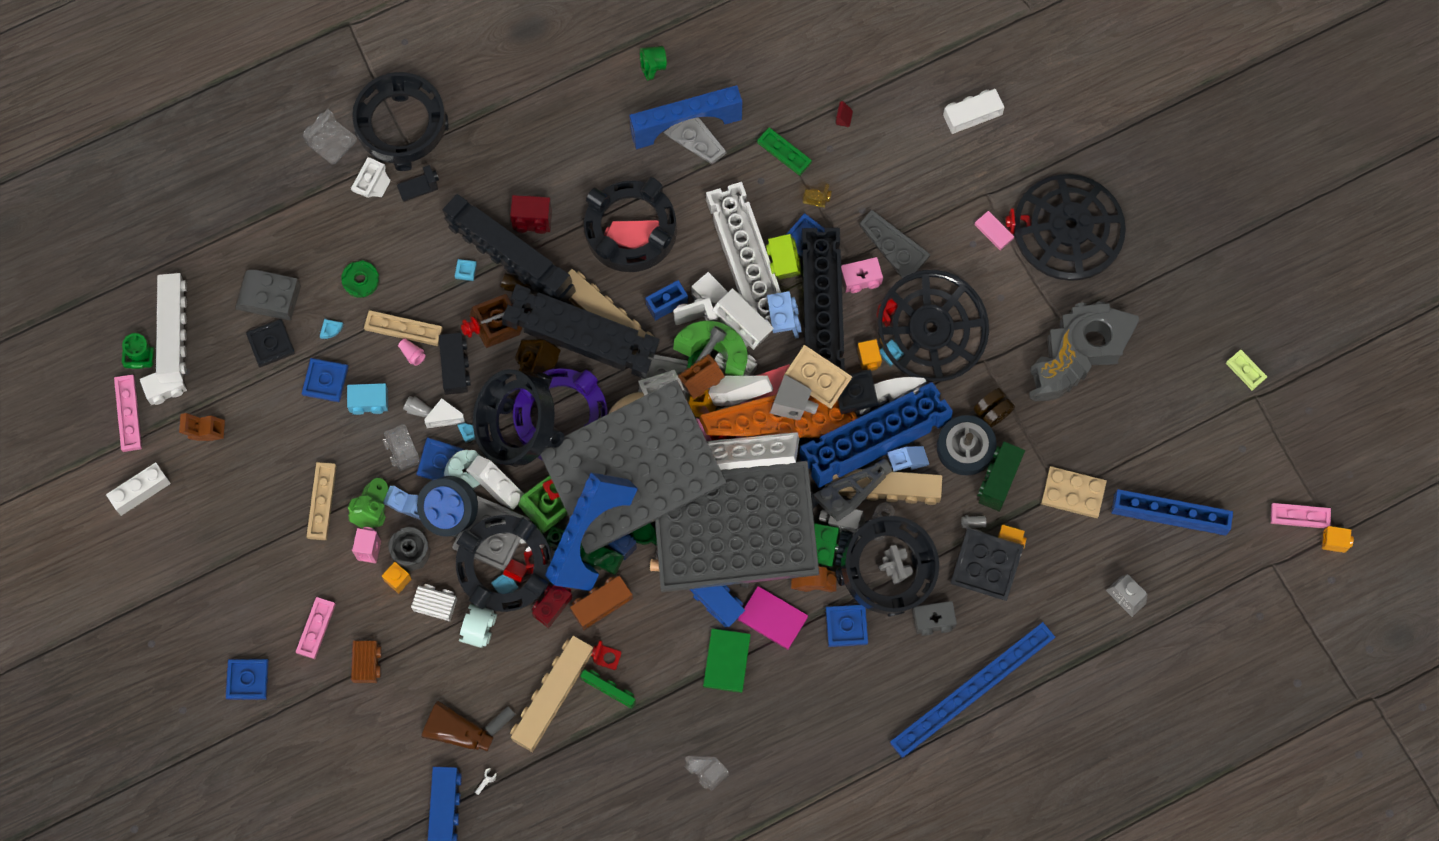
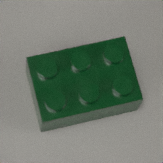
M1003 442L1002 447L997 446L991 461L995 464L990 463L984 478L987 481L983 480L977 495L980 497L979 504L1000 512L1025 453L1024 449L1007 442Z

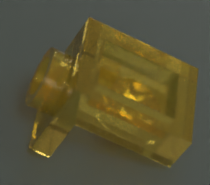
M829 184L825 185L824 193L816 189H805L803 203L825 208L826 201L830 202L832 191H829Z

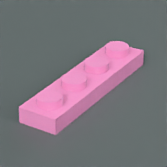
M135 376L114 377L122 452L142 449Z

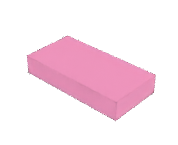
M989 211L974 224L999 250L1003 249L1014 239V236Z

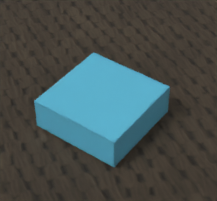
M458 259L455 279L474 281L477 262Z
M893 340L886 344L897 361L904 356ZM882 347L879 350L880 355L891 367L893 363Z
M503 574L491 582L499 594L512 593L518 589L514 580Z

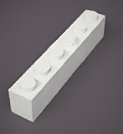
M180 273L157 275L156 375L160 383L182 382L183 374H186V364L183 362V357H186L184 341L187 339L186 330L184 329V324L187 323L186 313H184V308L187 307L186 296H184V291H187L186 280L182 279Z

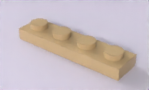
M370 310L364 326L366 331L434 346L439 345V335H442L443 331L442 326Z
M316 462L307 539L327 540L336 464Z

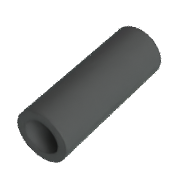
M507 706L484 729L491 736H494L516 714Z

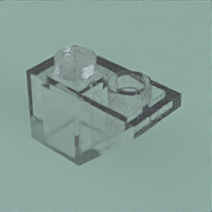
M687 756L685 758V768L692 775L695 773L700 778L698 782L704 789L714 790L729 776V771L716 757Z

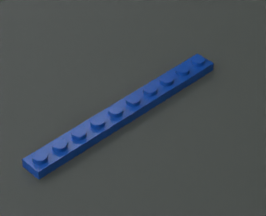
M1042 622L890 741L892 747L901 758H904L1054 640L1055 636Z

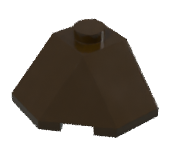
M521 340L515 360L520 366V371L543 373L555 367L561 350L546 340Z

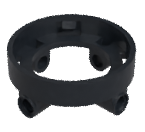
M394 72L379 76L361 90L354 103L352 118L355 136L358 137L361 145L368 153L384 162L394 163L397 171L411 170L412 162L428 155L438 145L444 131L449 130L448 115L445 114L440 94L430 82L415 74ZM422 87L429 94L431 92L432 94H434V98L431 100L425 93H423L419 89ZM374 90H377L379 93H377L366 105L364 103V100L368 98L374 92ZM409 96L419 100L427 109L429 116L428 127L420 139L406 146H392L384 143L375 135L372 116L381 102L390 97L397 102L406 101L409 99Z
M650 177L646 183L641 181H622L612 184L602 191L594 187L589 192L586 198L588 208L584 218V230L591 252L602 264L621 272H639L657 265L669 254L677 236V221L673 205L663 193V185L658 180ZM625 198H638L648 202L656 210L659 217V226L651 232L649 242L635 249L619 248L613 239L604 236L601 228L602 218L606 210L613 203ZM665 209H667V210L669 211V213H670V214L668 215V216H669V220H670V224H669V225H668V219H667V214H666ZM591 222H593L592 225L595 238H593L592 229H590ZM646 255V260L627 263V259L639 258Z
M507 369L494 374L484 384L474 407L473 429L480 450L489 460L497 464L518 467L534 461L541 455L546 446L557 448L563 443L564 434L554 427V402L549 390L553 379L551 376L541 372L531 373ZM516 375L517 380L505 383V380ZM517 389H525L530 392L538 407L536 431L531 440L522 447L506 443L499 428V415L509 414L514 408L515 402L508 395ZM488 424H490V432H491V436H492L493 441H491V439H490L489 430H488Z
M509 515L489 517L474 525L470 530L465 529L457 541L459 545L456 555L458 580L465 593L470 597L469 601L481 609L488 608L500 612L523 609L534 603L544 593L550 583L549 579L545 576L547 568L553 559L550 544L537 526L524 517L519 518ZM502 520H505L506 524H498L486 528V525L489 523H491V525L496 523H502ZM499 533H510L522 538L529 545L534 556V570L526 585L518 591L508 594H499L488 590L478 580L474 570L475 554L481 543L490 536ZM543 544L547 548L544 549L545 559L549 560V564L543 565V554L539 546ZM462 562H465V571L464 567H462ZM522 599L523 604L521 605L518 602L514 604H509L508 608H503L502 603H509Z
M883 516L865 521V524L851 534L842 552L841 568L836 569V578L840 586L846 585L849 593L859 604L871 611L887 614L888 617L903 614L905 611L918 606L931 594L939 575V557L933 540L917 523L899 516ZM901 524L906 525V528L914 534L917 533V537L914 538L908 532L899 529ZM877 537H896L904 541L913 551L911 553V561L913 567L917 569L916 576L911 586L899 595L885 596L878 594L866 585L861 576L859 568L861 553L865 546ZM924 580H928L930 583H926L921 591L924 593L923 596L918 597L915 595L922 587Z

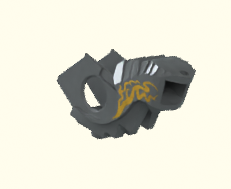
M1096 302L1094 305L1077 303L1075 307H1072L1070 314L1062 316L1060 329L1050 330V335L1047 337L1049 358L1041 356L1030 368L1036 386L1035 390L1029 392L1030 399L1034 401L1055 400L1062 397L1066 392H1070L1074 386L1078 385L1081 379L1084 380L1092 367L1091 365L1118 364V359L1123 355V350L1139 322V316L1112 309L1105 302ZM1092 331L1099 332L1105 339V345H1093L1089 343L1085 335Z

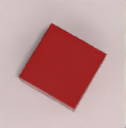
M511 559L503 575L521 583L527 574L526 565Z

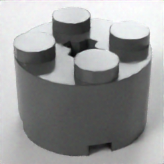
M405 527L394 533L390 538L389 552L393 561L404 570L413 571L424 567L430 556V546L425 535L420 530L413 527ZM410 546H412L413 550L407 552L406 549H409Z

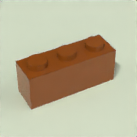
M620 575L616 578L613 576L605 581V585L601 588L596 587L592 589L584 599H576L570 609L582 629L585 630L631 601L633 595Z

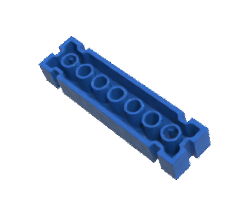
M931 382L919 388V393L916 395L914 392H911L821 436L820 442L817 444L813 440L801 446L799 459L801 462L808 461V469L812 468L811 477L820 488L832 482L834 475L837 474L840 478L886 455L887 452L896 450L930 433L932 426H936L937 429L944 426L951 420L953 410L945 399L939 400L940 392Z

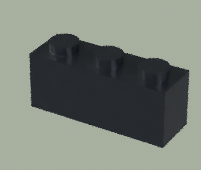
M462 333L439 335L445 395L467 393L468 386H471L470 374L466 375V368H469L468 356L465 357L464 350H468L467 339H463Z

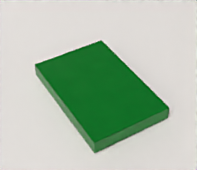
M719 629L711 630L704 688L743 692L751 634Z

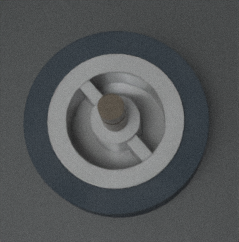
M970 415L958 416L948 421L942 428L937 442V453L940 461L948 470L959 475L968 476L983 471L991 463L996 451V437L992 428L984 420Z

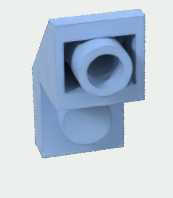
M924 446L903 447L887 452L893 472L908 467L914 470L929 465Z
M390 486L383 504L397 512L420 520L417 511L418 495L407 494L395 486Z

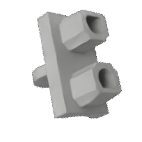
M897 545L890 546V549L884 551L885 557L882 558L884 564L880 565L879 569L880 571H886L887 576L892 577L894 585L913 575L912 567L910 565L903 566L901 561L907 558L905 548H897Z

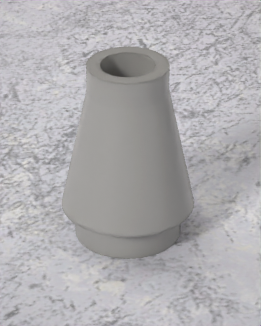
M409 396L403 408L408 414L425 418L433 409L416 396Z

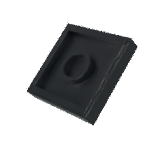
M282 319L246 332L259 368L295 354Z
M871 369L851 374V380L838 398L841 414L878 406L879 403Z

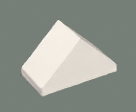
M442 398L425 418L427 428L465 423L463 414Z

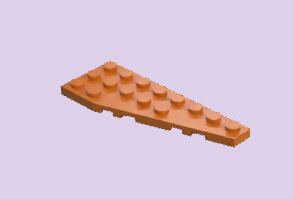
M776 395L702 414L699 418L706 435L765 436L798 432L799 438H820L858 419L855 412L841 414L838 399L830 409L811 395L808 400L819 404L815 415L804 411L800 420L770 413Z

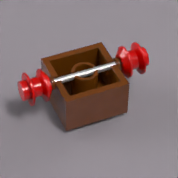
M507 294L473 306L469 316L470 321L467 322L465 319L462 321L461 330L463 334L469 338L472 337L473 332L477 335L479 334L486 348L519 336L522 330L521 326H518L516 330L502 324V318L507 306H513Z

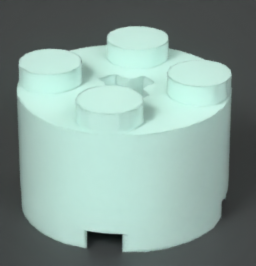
M474 450L457 452L447 462L444 476L459 477L466 481L474 490L480 483L469 472L463 473L462 470L468 469L479 454Z
M470 604L468 609L471 610L469 614L466 613L460 632L462 637L459 639V642L483 648V646L490 642L492 633L489 630L490 627L492 628V625H495L497 614L494 613V610L488 608L481 609L474 604Z

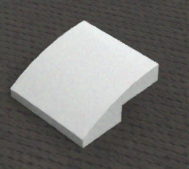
M675 370L638 381L644 396L675 380L679 382L682 390H684Z

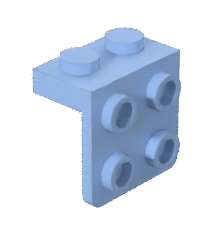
M790 291L767 295L771 324L774 328L772 330L773 333L792 330L795 339L799 338V332H802L798 318L799 310L795 297H791Z

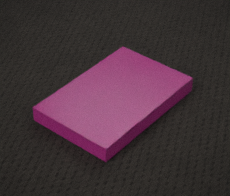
M758 586L745 606V611L739 616L738 621L789 650L808 619V615Z

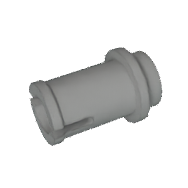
M965 515V517H961L962 528H966V530L968 527L986 528L985 515Z

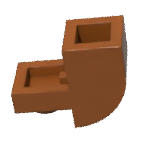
M184 413L180 415L179 433L187 435L188 439L196 441L224 439L225 420L212 415L199 418Z
M819 567V575L791 578V589L804 592L816 589L835 592L836 572L829 571L826 567Z

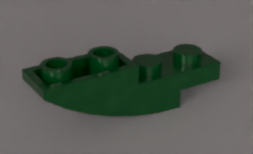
M552 526L546 539L550 547L556 550L565 531ZM582 543L580 545L582 562L590 564L593 568L600 571L602 569L616 575L624 559L623 555L603 547L586 554Z

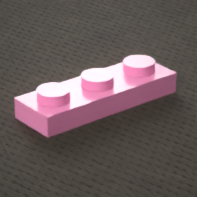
M1279 503L1271 504L1270 524L1324 529L1330 526L1331 508Z
M316 597L296 649L297 654L316 659L336 605L334 602Z

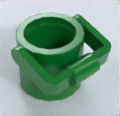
M664 46L640 49V67L647 81L654 79L657 70L666 69L667 60Z
M132 333L126 336L122 343L123 367L131 369L152 367L154 364L155 348L151 347L145 337L139 333ZM127 356L131 362H126Z

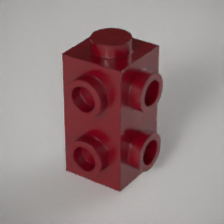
M550 585L544 592L546 596L542 601L538 600L532 608L533 617L549 629L572 600V593H570L572 590L568 587Z

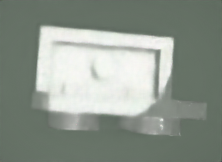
M329 109L324 113H320L316 122L312 126H308L303 134L305 143L333 165L357 141L355 135L335 120L334 114Z

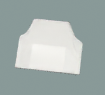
M368 157L351 190L368 198L372 196L382 197L391 181L385 172V164Z

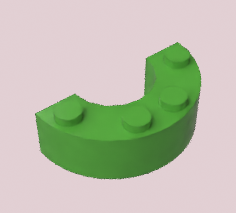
M700 321L685 327L674 339L673 349L691 357L694 352L705 348L711 339L710 332L714 326L721 328L727 335L723 341L717 342L713 349L721 353L726 360L725 374L730 376L745 375L748 359L747 349L741 336L731 327L716 321Z

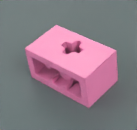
M877 257L841 266L845 293H857L868 287L869 289H874L882 284L883 276Z
M370 527L357 528L352 549L357 560L377 563L381 540L375 529Z

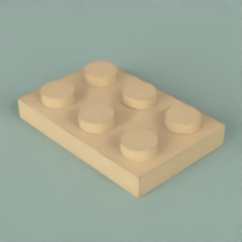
M806 345L802 347L784 374L810 388V395L830 409L852 378V376Z
M1050 466L1041 504L1098 518L1107 480Z

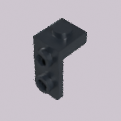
M430 165L423 167L425 175L397 184L402 201L405 202L438 190L436 181H439L436 170L432 171Z

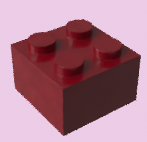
M512 195L510 217L513 230L520 233L535 231L538 234L550 232L552 219L550 197Z

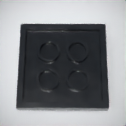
M968 527L950 584L1007 601L1024 544Z

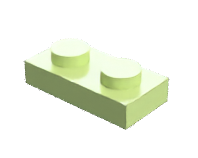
M1239 350L1226 362L1252 391L1267 378L1242 350Z

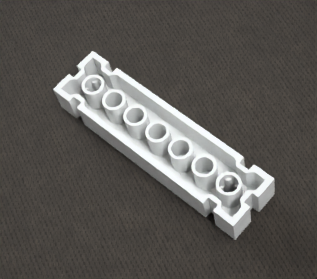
M742 182L729 185L725 192H722L721 188L706 192V202L710 213L713 214V222L737 291L750 306L757 310V313L771 324L767 295L781 293L775 274H772L771 262L750 203L746 202L747 195Z

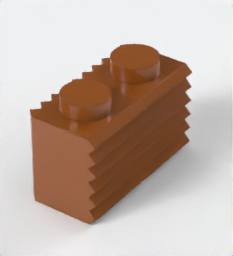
M709 354L681 374H678V378L693 399L702 396L707 389L718 385L725 377L717 362Z
M353 641L351 675L353 683H377V678H381V666H378V658H382V647L379 646L377 641Z

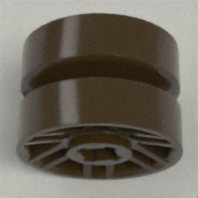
M997 388L980 400L973 410L979 417L984 416L982 420L992 428L1004 420L1016 406L1010 399L1005 400L1006 394L1001 388Z

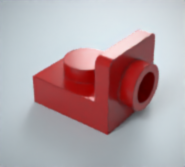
M892 299L887 302L883 314L882 323L886 327L890 326L891 322L888 314L890 316L894 315L898 307Z

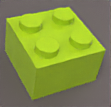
M788 234L768 239L769 244L766 245L768 255L773 260L770 263L772 274H775L780 280L802 275L795 238Z

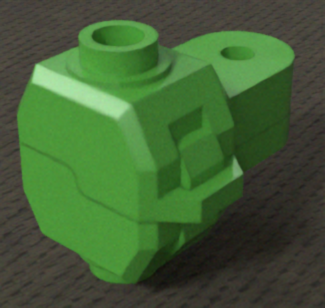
M373 479L365 486L360 497L351 499L348 505V516L351 523L362 529L363 527L374 529L383 525L386 518L383 502L388 492V485L383 479Z

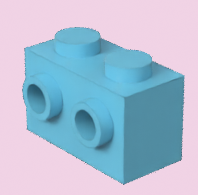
M386 383L347 385V408L349 412L361 415L364 412L382 414L383 411H388V388Z

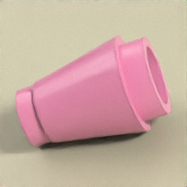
M407 339L400 341L398 347L410 364L417 366L424 361L425 354L423 349Z

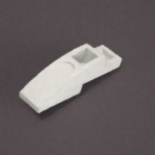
M902 377L874 384L879 403L878 406L884 404L887 399L892 402L911 392H914L915 395L918 394L919 388L926 384L925 378ZM866 408L854 412L856 415L859 413L863 415L869 412L871 409Z

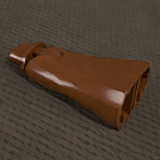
M436 701L421 736L422 738L445 742L467 749L479 750L480 748L487 752L494 738L486 734L487 731L461 716L440 701Z

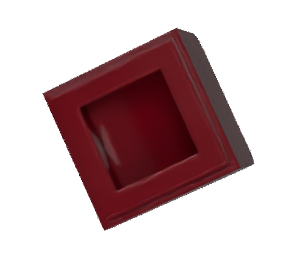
M844 101L839 103L836 125L850 127L853 111Z

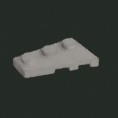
M699 117L675 124L663 132L664 135L710 164H714L727 154Z

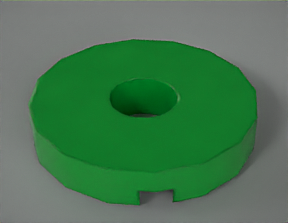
M367 261L352 262L343 270L341 275L342 285L351 296L357 298L367 297L377 289L379 274L376 267ZM363 275L365 280L362 283H357L355 281L357 276Z

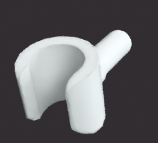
M491 768L486 769L484 780L475 791L477 795L480 794L489 782L495 781L496 773L493 777L487 776Z

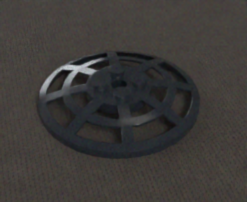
M1059 174L1037 182L1023 195L1015 212L1014 236L1022 255L1038 271L1056 279L1067 281L1083 280L1100 274L1116 260L1125 240V218L1118 201L1104 186L1084 176ZM1065 179L1080 180L1095 187L1089 193L1079 188L1067 187ZM1057 180L1060 189L1049 192L1042 199L1032 195L1043 184ZM1100 191L1105 193L1113 202L1118 215H1108L1104 205L1096 198ZM1069 193H1077L1086 198L1081 204L1071 202ZM1058 194H1061L1063 203L1056 207L1046 202ZM1029 201L1036 205L1032 215V226L1021 228V212L1025 202ZM1092 201L1098 206L1103 216H1092L1091 212L1087 209ZM1041 208L1051 213L1047 223L1038 224V215ZM1068 220L1074 221L1075 224H1076V227H1074V228L1068 227V226L1066 225V221H1068ZM1104 223V233L1101 239L1092 233L1094 224ZM1110 223H1120L1121 226L1120 238L1115 250L1106 244L1110 232ZM1049 230L1054 238L1050 246L1043 240L1040 235L1041 231ZM1033 233L1038 244L1046 251L1040 260L1036 259L1028 250L1023 240V235ZM1087 240L1096 245L1090 251L1081 254L1080 245ZM1060 244L1072 246L1073 255L1063 254L1056 250ZM1100 250L1109 256L1101 265L1091 270L1083 271L1082 260L1094 256ZM1052 256L1064 261H1074L1076 272L1058 271L1046 266Z
M922 270L903 277L889 289L879 308L877 326L880 343L890 361L908 376L925 378L926 382L950 381L969 371L979 361L985 351L989 336V320L982 299L966 281L949 272ZM930 277L945 279L959 287L952 295L942 290L930 289ZM922 278V289L909 294L904 299L895 292L905 283ZM964 292L974 302L980 319H968L965 309L958 301ZM923 295L924 306L916 311L907 304L912 299ZM930 295L940 296L946 299L947 302L943 307L931 305ZM891 298L898 305L893 317V327H882L884 310ZM953 305L962 318L960 322H953L952 317L948 313ZM903 310L910 316L908 326L898 327L899 316ZM928 323H933L935 325V332H929L927 330ZM981 327L980 344L973 356L964 349L969 340L970 328ZM964 329L963 338L959 346L951 339L954 330ZM899 334L910 335L914 344L909 350L902 343ZM884 335H894L898 347L904 354L900 362L889 351ZM947 346L954 351L948 358L939 360L938 349ZM919 348L929 350L931 361L920 359L914 355ZM958 356L969 362L965 367L947 376L942 374L941 366L952 362ZM912 360L920 365L933 367L935 377L918 375L905 367Z

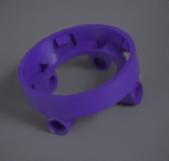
M562 368L543 372L553 378L549 389L564 386L575 389L584 396L590 408L589 422L584 426L599 419L597 402H601L603 407L600 408L601 418L608 415L605 397L597 385L598 380L588 370L580 373L575 370ZM520 389L514 403L513 420L517 436L524 446L531 440L536 431L531 421V409L535 399L530 392ZM520 408H522V422H523V425H524V426H520V425H521V414H519Z

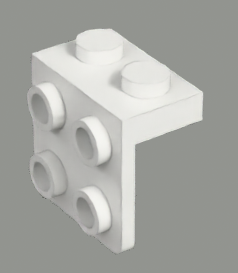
M700 298L688 305L681 304L673 310L676 325L705 317L706 321L719 322V316L713 311L714 307L710 298Z

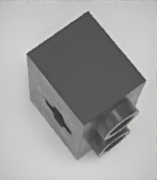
M953 601L913 608L912 613L916 634L921 633L922 636L933 634V631L940 630L941 633L953 631V628L957 625ZM932 616H935V618L938 619L937 623H935L934 620H931Z

